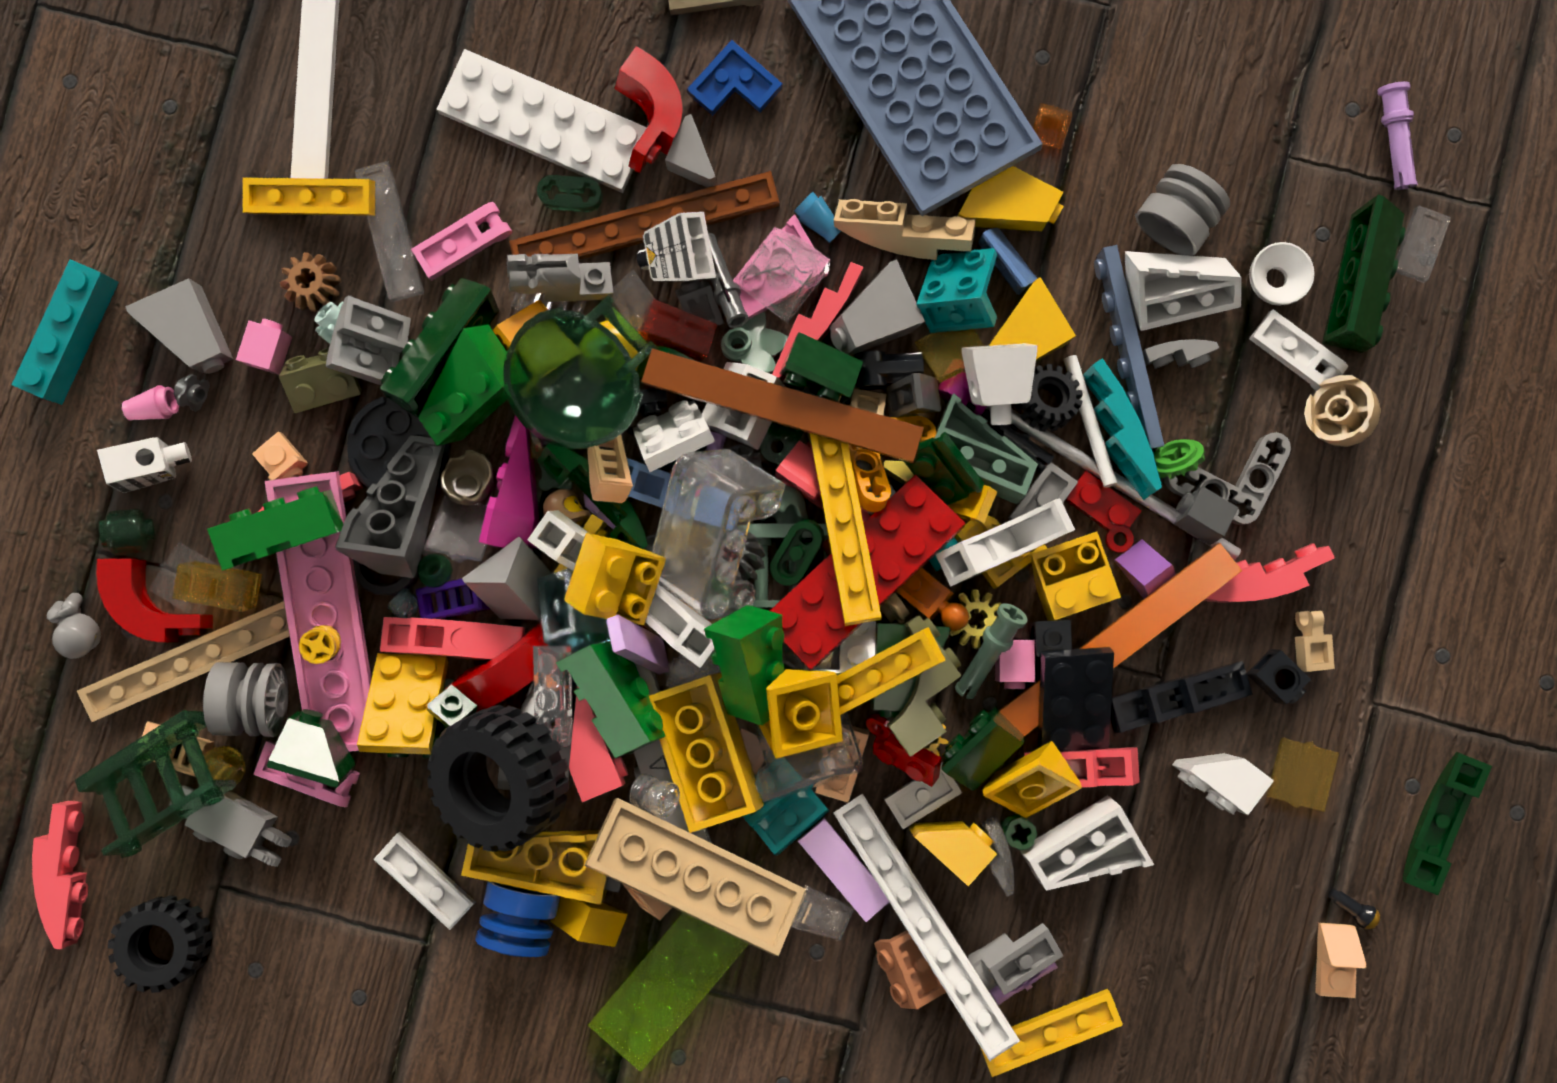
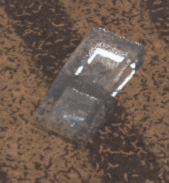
M992 816L981 823L987 835L994 841L993 846L997 852V855L988 866L1001 890L1008 897L1014 891L1012 858L1004 832L998 820Z

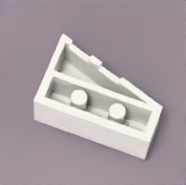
M1125 251L1126 285L1135 323L1140 331L1241 307L1242 277L1226 258Z
M1108 795L1036 838L1033 846L1020 850L1035 878L1046 891L1089 881V878L1108 873L1115 875L1122 873V870L1154 865L1123 809Z

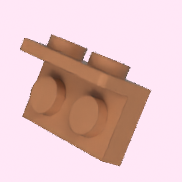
M907 930L891 939H880L874 943L877 950V961L886 972L891 984V996L901 1008L919 1009L946 993Z

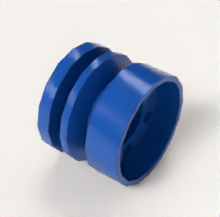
M488 881L483 904L498 913L484 914L480 917L479 923L484 928L477 931L475 941L484 948L509 956H546L551 945L546 938H551L554 929L540 920L553 919L557 916L561 896Z

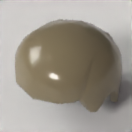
M466 450L465 454L461 457L450 458L441 474V488L450 501L465 506L474 505L485 500L494 486L491 463L485 455L473 450Z

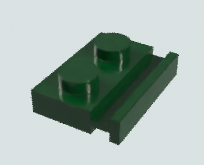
M946 432L941 433L940 437L936 439L932 437L921 442L914 463L904 461L914 475L916 474L946 505L967 498L972 492H982L983 480Z

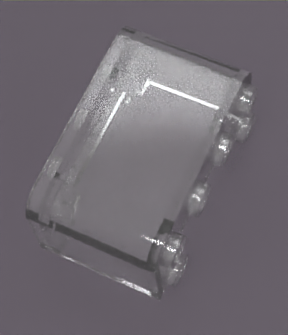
M730 449L689 452L679 457L672 468L652 553L666 558L658 584L706 619L712 620L726 617L746 605L752 606L755 601L756 592L754 585L747 580L735 581L751 520L770 517L779 510L786 484Z

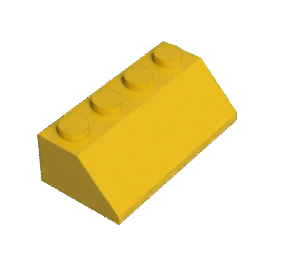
M721 673L711 674L649 696L654 710L659 713L663 721L662 729L666 737L659 741L689 833L754 813L764 806L736 718L728 715L725 709L718 680L722 677Z

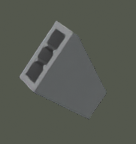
M897 259L891 261L880 271L829 327L831 340L834 346L841 352L850 356L910 334L925 322Z
M188 278L125 306L127 312L190 368L201 373L210 374L223 369L224 363L233 360L202 286Z

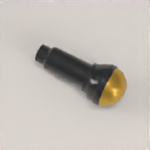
M1334 888L1329 892L1328 897L1333 900V903L1353 915V918L1361 928L1372 929L1379 924L1380 914L1374 906L1360 904L1342 891H1337Z

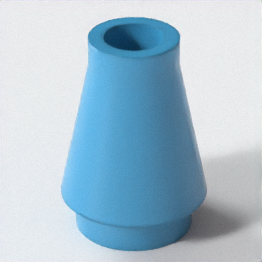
M814 192L794 210L799 216V222L825 238L829 243L841 232V230L834 227L835 216L823 197L820 196L818 198Z

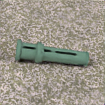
M1007 603L1000 604L997 609L998 616L992 626H988L984 630L983 644L955 686V690L962 697L967 689L969 690L966 695L967 699H973L976 696L978 689L1000 654L1011 649L1016 632L1019 628H1023L1028 621L1027 616L1016 606Z

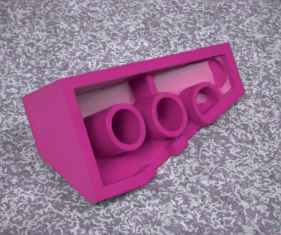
M517 409L505 449V455L509 457L508 464L503 463L502 467L498 469L496 476L498 481L497 489L499 490L498 497L490 496L479 542L503 549L513 540L520 537L533 551V548H538L527 539L535 530L540 520L530 416L525 411Z

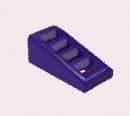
M462 578L416 589L420 618L442 620L491 610L464 583ZM459 588H462L465 606L461 604ZM445 591H448L449 600L451 605V609L449 610L447 606ZM434 593L436 594L438 612L434 613L431 594Z

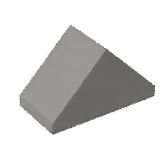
M692 114L687 115L666 156L667 170L707 188L716 186V177Z

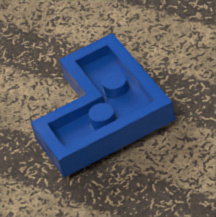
M731 40L687 88V94L712 116L734 92L738 93L761 113L781 91L782 83Z

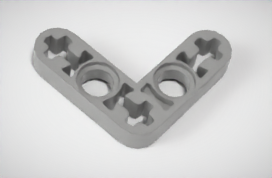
M1277 432L1261 437L1256 443L1235 486L1199 467L1196 471L1185 473V478L1192 482L1198 481L1199 477L1202 478L1195 491L1202 486L1214 484L1219 488L1220 497L1228 501L1229 495L1232 493L1233 496L1229 501L1235 504L1247 502L1246 509L1250 513L1239 517L1238 509L1231 523L1237 525L1249 524L1260 515L1290 455V441L1285 435ZM1276 441V448L1280 451V454L1272 455L1267 464L1257 462V459L1262 461L1267 458L1270 449L1266 447V444ZM1255 469L1261 470L1266 476V484L1260 489L1252 486L1249 481L1250 473ZM1168 476L1164 477V483L1171 492L1181 497L1186 493L1192 494L1191 490L1195 486L1189 483H1183L1178 486L1176 484L1178 480L1176 477L1170 479Z

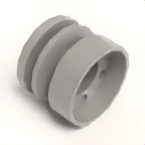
M1172 164L1164 174V178L1156 185L1157 193L1149 195L1135 214V218L1140 228L1162 247L1179 255L1194 256L1210 235L1209 228L1215 227L1221 220L1220 217L1230 207V198L1215 180L1202 171L1184 164Z
M216 662L210 669L204 689L203 711L208 731L212 735L238 736L244 730L249 736H259L261 734L264 737L278 736L283 728L288 708V680L284 667L277 663H269L266 666L263 663H253L248 669L245 663Z

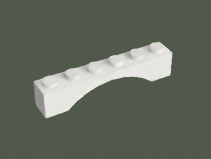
M559 510L546 512L527 540L556 562L574 571L585 534L588 532ZM658 584L645 623L655 630L672 648L699 668L703 667L710 660L712 653L715 652L712 639L706 638L704 628L712 625V623Z

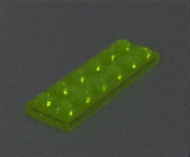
M682 912L591 1019L588 1026L641 1072L749 944Z

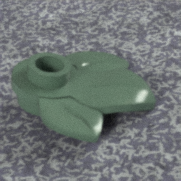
M762 312L749 319L743 326L729 330L721 340V350L729 360L740 361L742 364H748L764 372L772 373L776 366L773 357L782 352L788 336L779 331L765 328L766 316ZM735 344H742L744 346L740 349L732 348Z

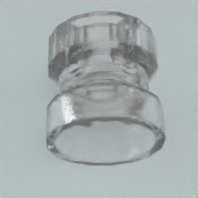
M644 773L634 781L629 799L631 805L644 811L650 809L653 815L667 818L675 811L678 805L680 791L676 784L668 781L660 782L657 777Z

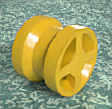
M316 626L301 637L299 642L300 654L309 663H324L339 652L342 643L341 637L337 630L331 626Z

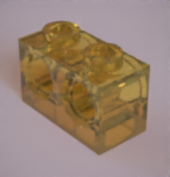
M200 561L180 563L177 567L172 599L243 612L256 607L262 574L236 568L222 571L220 565Z

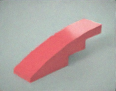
M850 262L838 293L824 288L811 319L798 314L772 375L778 377L781 381L786 378L780 375L779 372L798 332L820 342L830 331L829 327L846 307L862 276L863 266Z

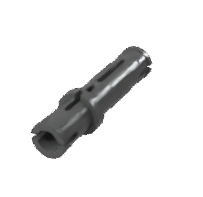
M708 233L712 258L719 271L718 273L714 265L716 278L710 279L714 287L713 296L715 302L721 305L729 327L738 328L749 320L740 299L741 290L739 285L732 280L715 235ZM725 289L727 290V293H728V295H729V297H730V301H729V298H728V296H727V294H726V292H725Z

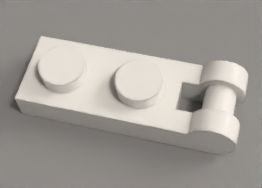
M1274 309L1268 312L1249 338L1310 383L1315 391L1321 388L1319 384L1324 380L1343 375L1348 368L1346 362ZM1320 362L1326 368L1322 374L1315 370Z

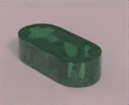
M547 175L539 181L537 186V195L542 204L553 210L593 212L599 208L603 200L602 191L598 183L586 177ZM552 185H556L560 192H567V194H556L554 200H550L545 191L551 190ZM585 188H590L595 197H589L588 202H583L581 196L573 195V193L582 194L585 192Z

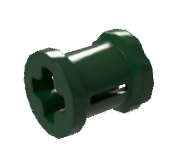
M1014 814L1005 818L1001 824V835L1011 847L1025 850L1033 846L1037 837V831L1033 823L1028 821L1027 818ZM1017 824L1022 828H1026L1022 831L1023 838L1020 840L1015 836H1011L1015 833L1014 826Z

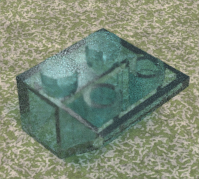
M569 568L537 578L544 642L563 655L579 651L589 645L610 641L607 619L583 615L564 601L573 571Z

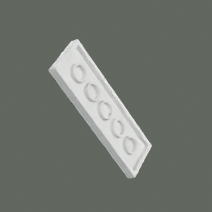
M464 49L437 107L438 113L621 193L624 192L633 172V169L628 167L632 150L647 129L645 126Z

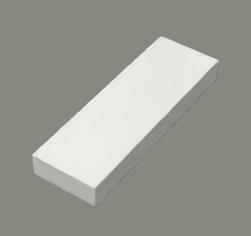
M401 832L397 833L374 858L385 871L449 930L476 903Z

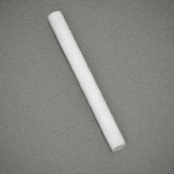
M1076 355L1066 357L1064 359L1066 370L1073 374L1070 381L1078 380L1080 385L1075 390H1082L1083 396L1079 399L1083 401L1079 411L1104 488L1117 484V480Z

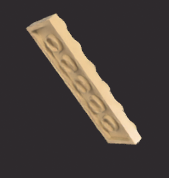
M619 798L614 799L584 866L774 956H779L806 890Z

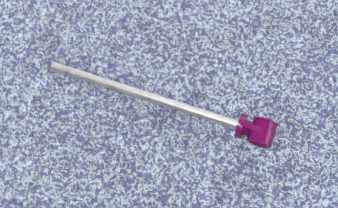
M953 361L938 386L939 396L948 402L954 393L965 406H967L968 402L975 407L972 412L976 415L979 414L981 416L985 409L990 411V406H980L972 403L964 363ZM1011 408V425L1101 479L1095 459L1047 430L1045 432L1039 431L1040 426L1038 424L1034 429L1028 426L1031 420L1027 418L1023 421L1020 418L1021 414ZM1114 472L1117 484L1112 487L1171 523H1175L1180 512L1153 495L1143 500L1126 478ZM1223 538L1209 545L1213 547L1217 543H1221L1234 560L1237 559L1241 552L1240 548Z

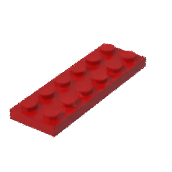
M916 474L887 501L885 508L875 512L863 523L879 607L952 540L966 524ZM832 554L824 559L770 610L771 612L782 614L783 643L811 671L863 624L845 626Z

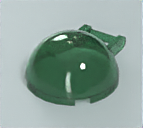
M609 295L586 316L577 311H565L563 307L538 313L526 321L515 334L504 358L503 383L505 395L513 413L522 425L536 437L554 446L569 449H585L598 446L615 439L627 430L637 416L644 393H640L639 374L635 368L651 353L652 348L655 349L657 346L651 340L647 342L612 305L614 300ZM601 314L637 351L632 358L619 339L605 326L595 321Z

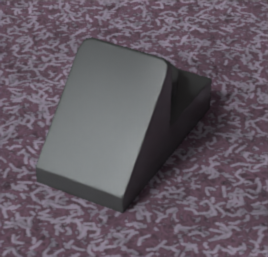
M913 373L886 387L889 417H909L914 414L941 411L938 382L935 377Z

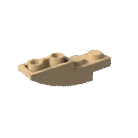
M839 199L834 217V227L863 243L881 250L915 258L937 260L939 249L971 252L975 233V219L958 216L907 215V203Z

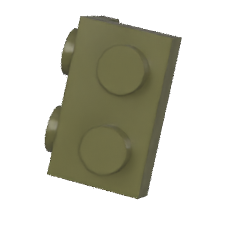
M329 347L322 349L318 352V355L305 358L304 355L293 357L287 360L282 367L279 379L294 413L361 395L362 389L357 377L325 367Z

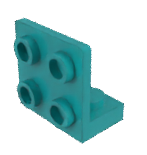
M994 248L972 250L971 252L945 253L938 255L937 260H931L916 304L930 333L995 326L997 315L986 293L997 257Z

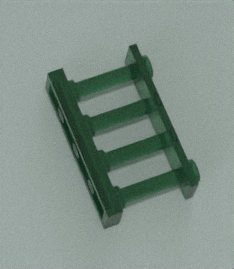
M187 710L179 712L75 779L79 792H96L97 795L102 796L118 838L101 849L103 856L120 855L121 858H127L142 851V845L199 809L219 803L225 798V793L236 787L234 780H213L197 740L198 732L207 727L204 720V712ZM179 744H183L200 786L186 796L169 756L172 753L171 749ZM152 761L156 762L172 805L159 813L142 773L145 770L144 767ZM126 778L130 782L145 821L132 830L116 792L118 783Z

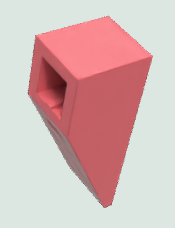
M576 696L569 771L581 801L585 802L626 784L624 777L628 775V771L622 757L615 758L593 724L592 719L596 715L587 700L579 701Z

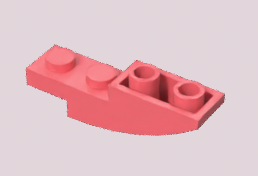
M1312 543L1294 551L1296 557L1287 562L1283 558H1279L1264 565L1265 572L1260 562L1248 564L1245 559L1237 562L1242 572L1203 601L1222 603L1248 602L1289 594L1310 586L1304 572L1322 565L1335 557L1329 546L1316 548L1315 544Z
M384 617L380 652L492 660L518 642L524 636L525 628L454 620Z
M77 801L52 804L49 833L36 837L33 840L32 878L35 899L44 929L54 949H63L77 943L84 927L81 913L82 905L88 896L87 873L73 871L79 859V848L76 847L78 832L81 830L84 822V814L81 812L82 802Z

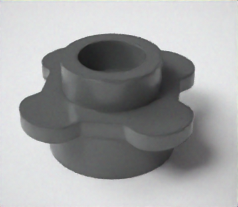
M193 374L182 377L174 388V397L177 400V404L181 407L187 405L194 412L200 410L207 398L210 388L209 381L205 379L197 380V376Z

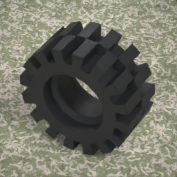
M1046 364L1043 368L1041 365L1037 366L1034 371L1030 401L1028 403H1017L1015 406L1017 412L1024 411L1020 418L1023 421L1029 418L1031 422L1028 426L1033 429L1037 424L1040 425L1039 431L1043 432L1050 428V432L1056 431L1059 427L1061 429L1079 411L1078 409L1082 406L1083 401L1079 400L1083 396L1082 390H1075L1080 384L1078 380L1070 381L1073 374L1069 371L1065 375L1062 374L1063 367L1057 366L1052 370V364ZM1038 389H1046L1052 392L1059 402V407L1053 408L1046 405L1040 399Z

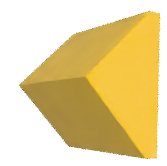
M786 669L766 688L773 755L776 759L843 741L837 675L835 672Z
M1050 741L997 771L982 791L983 796L1028 818L1080 790L1082 786L1053 741Z

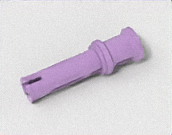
M1405 81L1387 84L1377 90L1378 95L1382 97L1384 110L1381 123L1384 127L1388 128L1394 190L1409 189L1408 185L1411 188L1418 185L1409 125L1414 117V112L1409 110L1407 94L1411 87L1410 83Z

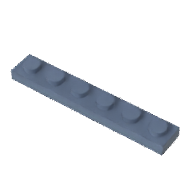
M1117 245L1104 247L1094 261V269L1097 279H1102L1105 290L1102 293V304L1105 312H1110L1113 324L1110 326V338L1114 346L1118 345L1120 359L1117 360L1118 372L1122 379H1126L1128 388L1126 395L1141 421L1152 451L1164 446V441Z

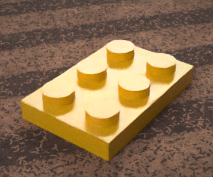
M377 653L357 742L360 752L431 755L437 719L427 711V704L443 692L448 668L447 657Z

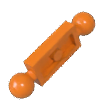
M923 567L897 591L898 594L927 618L933 620L940 613L943 625L950 627V630H961L969 621V613L965 606L960 603L947 602L954 592Z

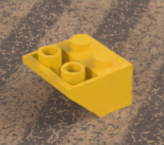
M1098 532L1030 554L1036 590L1047 621L1058 620L1121 598Z
M586 533L564 601L583 615L605 619L620 615L635 624L644 625L666 558L617 539Z

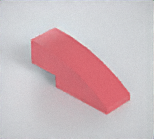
M1137 747L1060 752L1081 782L1082 787L1129 786L1140 783Z

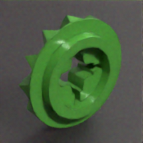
M1180 439L1168 442L1163 447L1158 448L1153 455L1159 478L1168 476L1170 479H1173L1177 475L1185 476V473L1188 471H1196L1198 465L1205 461L1203 445L1195 440Z

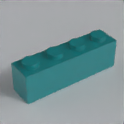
M70 259L11 385L42 399L62 405L119 282L97 270Z

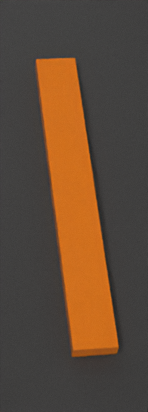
M1217 543L1079 649L1110 647L1114 652V669L1242 572V569L1222 544ZM1040 679L998 710L1024 736L1038 726Z

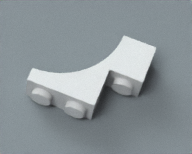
M1058 498L993 529L961 541L937 553L936 557L951 587L1074 531L1075 528L1061 499Z

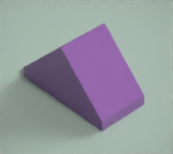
M1142 539L1114 559L1115 563L1143 599L1176 575L1172 564Z

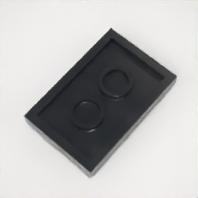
M1110 647L1041 652L1038 748L1050 741H1053L1060 752L1109 748L1114 652Z

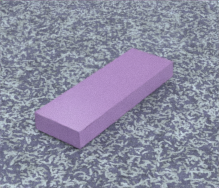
M620 615L607 619V627L614 653L657 674L670 671L663 638Z
M825 818L798 839L800 845L865 922L889 903L871 872Z

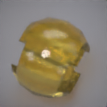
M217 746L204 754L200 762L199 771L203 782L209 787L225 790L231 789L242 780L246 772V764L243 760V755L237 749L230 746Z

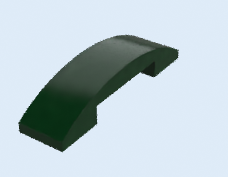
M551 442L544 448L537 462L560 486L568 479H571L616 526L608 536L609 538L620 540L641 549L648 545L641 522L628 499L623 503L594 501L592 499L587 459L563 446Z
M1458 752L1450 759L1436 781L1414 831L1404 869L1403 881L1405 883L1439 895L1452 864L1446 859L1472 797L1479 798L1491 771V765Z

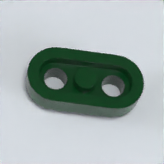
M809 519L801 520L788 531L770 564L771 574L778 583L791 586L798 583L806 575L825 540L824 531L817 522ZM803 531H808L812 534V542H806L803 539ZM787 560L794 562L796 566L795 571H789L786 568L785 563Z

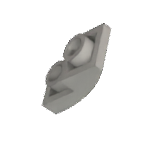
M1178 340L1144 349L1142 353L1145 365L1153 364L1155 369L1173 362L1174 358L1178 367L1190 363L1191 368H1195L1211 361L1209 355L1218 350L1219 346L1217 342L1208 340Z

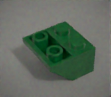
M798 332L779 374L786 377L784 383L796 389L803 390L807 386L818 391L816 394L818 397L835 402H843L849 399L853 392L863 361Z
M995 707L988 713L984 709L980 711L969 723L968 733L963 737L959 733L953 737L944 747L946 751L942 754L944 761L941 769L948 776L972 791L976 790L1024 744V735Z

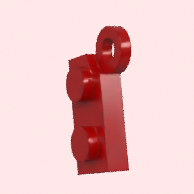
M1084 471L1065 501L1108 531L1105 536V542L1111 551L1115 553L1127 551L1134 543V536L1129 528L1139 516L1141 510L1110 487L1104 488L1103 483L1088 471ZM1116 533H1122L1126 538L1122 546L1114 543V535Z
M872 714L867 719L866 725L869 731L877 737L873 742V754L883 763L892 764L906 772L913 780L922 781L932 787L939 778L942 758L925 748L910 757L887 726L889 721L878 714Z

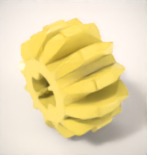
M972 590L971 602L964 593L959 594L958 599L968 610L969 620L972 618L970 611L973 609L974 613H982L983 618L979 621L981 627L977 629V625L970 626L967 623L963 629L957 631L950 630L949 634L955 636L962 632L959 644L962 646L966 645L971 637L972 647L979 649L980 636L983 639V632L986 627L992 626L997 617L994 612L997 611L1001 603L997 602L989 606L988 604L992 599L991 593H986L980 602L979 591Z

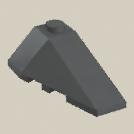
M410 435L388 463V470L376 485L373 483L366 491L368 496L358 509L353 508L347 515L335 546L336 550L380 574L414 578L424 549L445 444L437 446L432 438Z

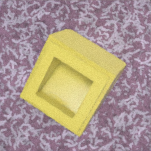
M885 460L883 462L886 474L902 485H905L914 476L904 461Z

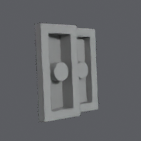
M351 296L345 297L334 327L325 367L382 386L381 380L390 367L397 366L399 355L408 342L411 318Z

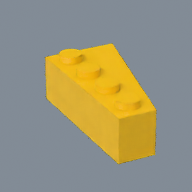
M600 830L541 832L524 844L509 851L483 850V846L476 848L468 844L461 876L601 905L606 897L607 890L605 888L608 878L584 866Z

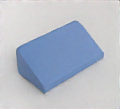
M992 228L982 233L978 244L982 249L994 248L996 250L997 257L994 265L1015 293L1020 295L1030 288L1037 277L999 228Z

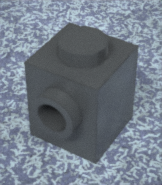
M1202 486L1192 494L1186 493L1181 498L1176 507V511L1180 513L1174 524L1206 544L1211 545L1225 536L1238 507Z

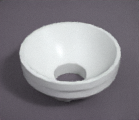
M1286 242L1274 243L1262 249L1254 258L1249 271L1250 284L1256 295L1264 302L1278 306L1288 305L1297 302L1308 293L1314 281V266L1308 254L1299 246ZM1277 269L1282 272L1285 279L1282 287L1275 288L1269 285L1266 278L1269 270Z

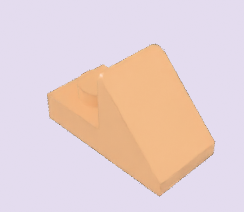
M1318 922L1315 993L1319 996L1355 998L1356 968H1366V961L1356 927L1352 924Z

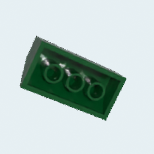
M1375 196L1351 214L1322 344L1363 353L1375 347L1381 339L1383 333V326L1380 325L1382 312H1385L1391 296L1390 292H1387L1389 281L1394 277L1398 267V260L1395 259L1397 247L1401 245L1405 236V227L1402 226L1405 214L1385 196Z
M460 278L456 285L452 284L443 294L441 306L436 312L429 313L422 324V332L416 340L411 339L405 345L401 354L402 359L397 366L390 367L381 380L383 385L380 387V390L388 399L415 417H419L463 328L488 325L499 312L493 293L487 286Z

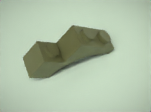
M919 615L905 623L911 636L928 627L935 640L940 636L939 631L929 618L923 621ZM937 640L936 642L945 661L916 676L915 685L908 702L901 712L887 724L910 757L947 732L942 726L946 718L935 703L928 705L926 701L961 677L957 670L961 666L960 661L950 648L943 650Z

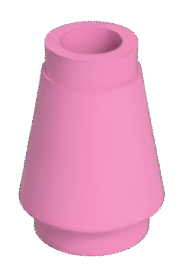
M161 385L122 403L123 414L130 421L169 419L179 410V405L174 397V390L171 387H163Z

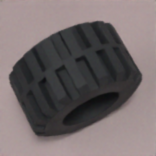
M169 895L165 898L162 896L154 898L124 913L119 918L121 923L114 925L111 933L115 935V938L108 940V948L113 949L114 953L108 956L110 963L116 962L118 967L114 970L116 976L124 975L126 979L123 983L128 987L137 984V991L145 992L151 989V993H156L164 989L168 990L196 974V970L202 968L206 962L203 957L209 955L212 946L206 945V942L213 939L212 931L206 932L205 926L210 924L208 918L201 919L199 916L203 910L198 905L193 908L189 907L191 901L186 898L177 901V896ZM153 925L164 928L173 940L174 952L170 961L159 959L152 953L149 947L148 935Z

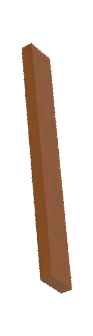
M768 171L510 240L509 243L513 255L526 254L528 257H531L534 254H578V260L644 243L643 235L645 231L679 213L704 212L706 225L708 226L779 207L780 202L772 173Z
M653 348L641 381L644 385L910 463H914L924 431V427Z

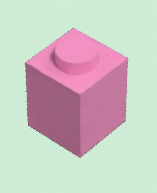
M262 319L261 324L248 320L236 360L247 366L279 375L284 365L292 336L282 331L283 325L277 322Z
M1013 640L1014 643L1011 649L1002 652L995 662V681L1004 682V689H1025V682H1035V640Z

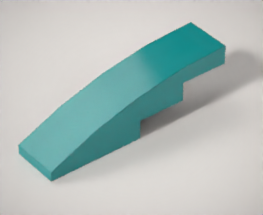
M1102 358L1094 363L1083 374L1086 385L1100 402L1094 408L1097 420L1111 436L1105 442L1109 456L1142 499L1145 500L1162 488L1154 455L1141 421L1128 396Z

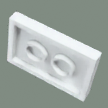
M686 400L677 402L669 408V412L658 417L656 415L645 417L638 422L637 427L632 428L649 472L715 442L694 400L690 402Z

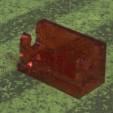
M653 299L642 316L644 321L636 333V339L643 345L648 344L672 348L698 362L706 358L717 324Z

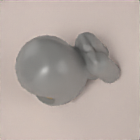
M71 593L65 601L55 602L47 612V619L51 623H57L52 636L53 646L60 655L70 659L85 656L101 640V631L98 624L91 617L81 614L80 606L83 602V597L79 593Z

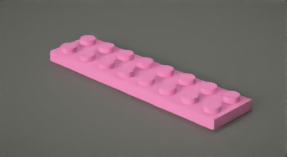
M339 471L265 481L268 502L284 497L286 503L299 499L297 492L318 486L320 492L331 490L344 524L346 513ZM340 532L277 552L276 554L302 710L309 709L323 714V719L332 721L348 751L352 752L359 751L357 742L372 678L353 559L336 550L335 546ZM320 625L333 627L341 637L342 643L339 652L321 664H313L306 661L299 651V642L303 634Z

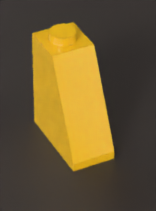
M1011 166L972 188L958 217L975 219V227L1042 231L1047 222L1055 223L1064 206L1058 203L1063 192Z
M1040 277L1032 283L989 346L1022 343L1037 345V362L1070 343L1076 335Z

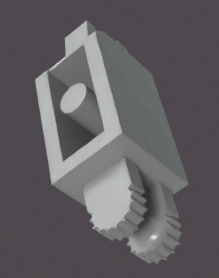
M185 785L179 786L169 804L187 818L184 825L194 830L193 835L205 842L215 841L224 846L223 851L234 858L243 859V857L248 858L252 856L268 865L278 867L282 858L275 852L262 846L265 839L282 847H288L292 841L291 837L272 827L278 816L224 787L202 792Z

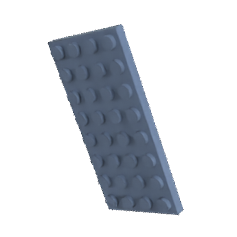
M787 0L921 216L926 215L1042 149L1043 143L950 0Z

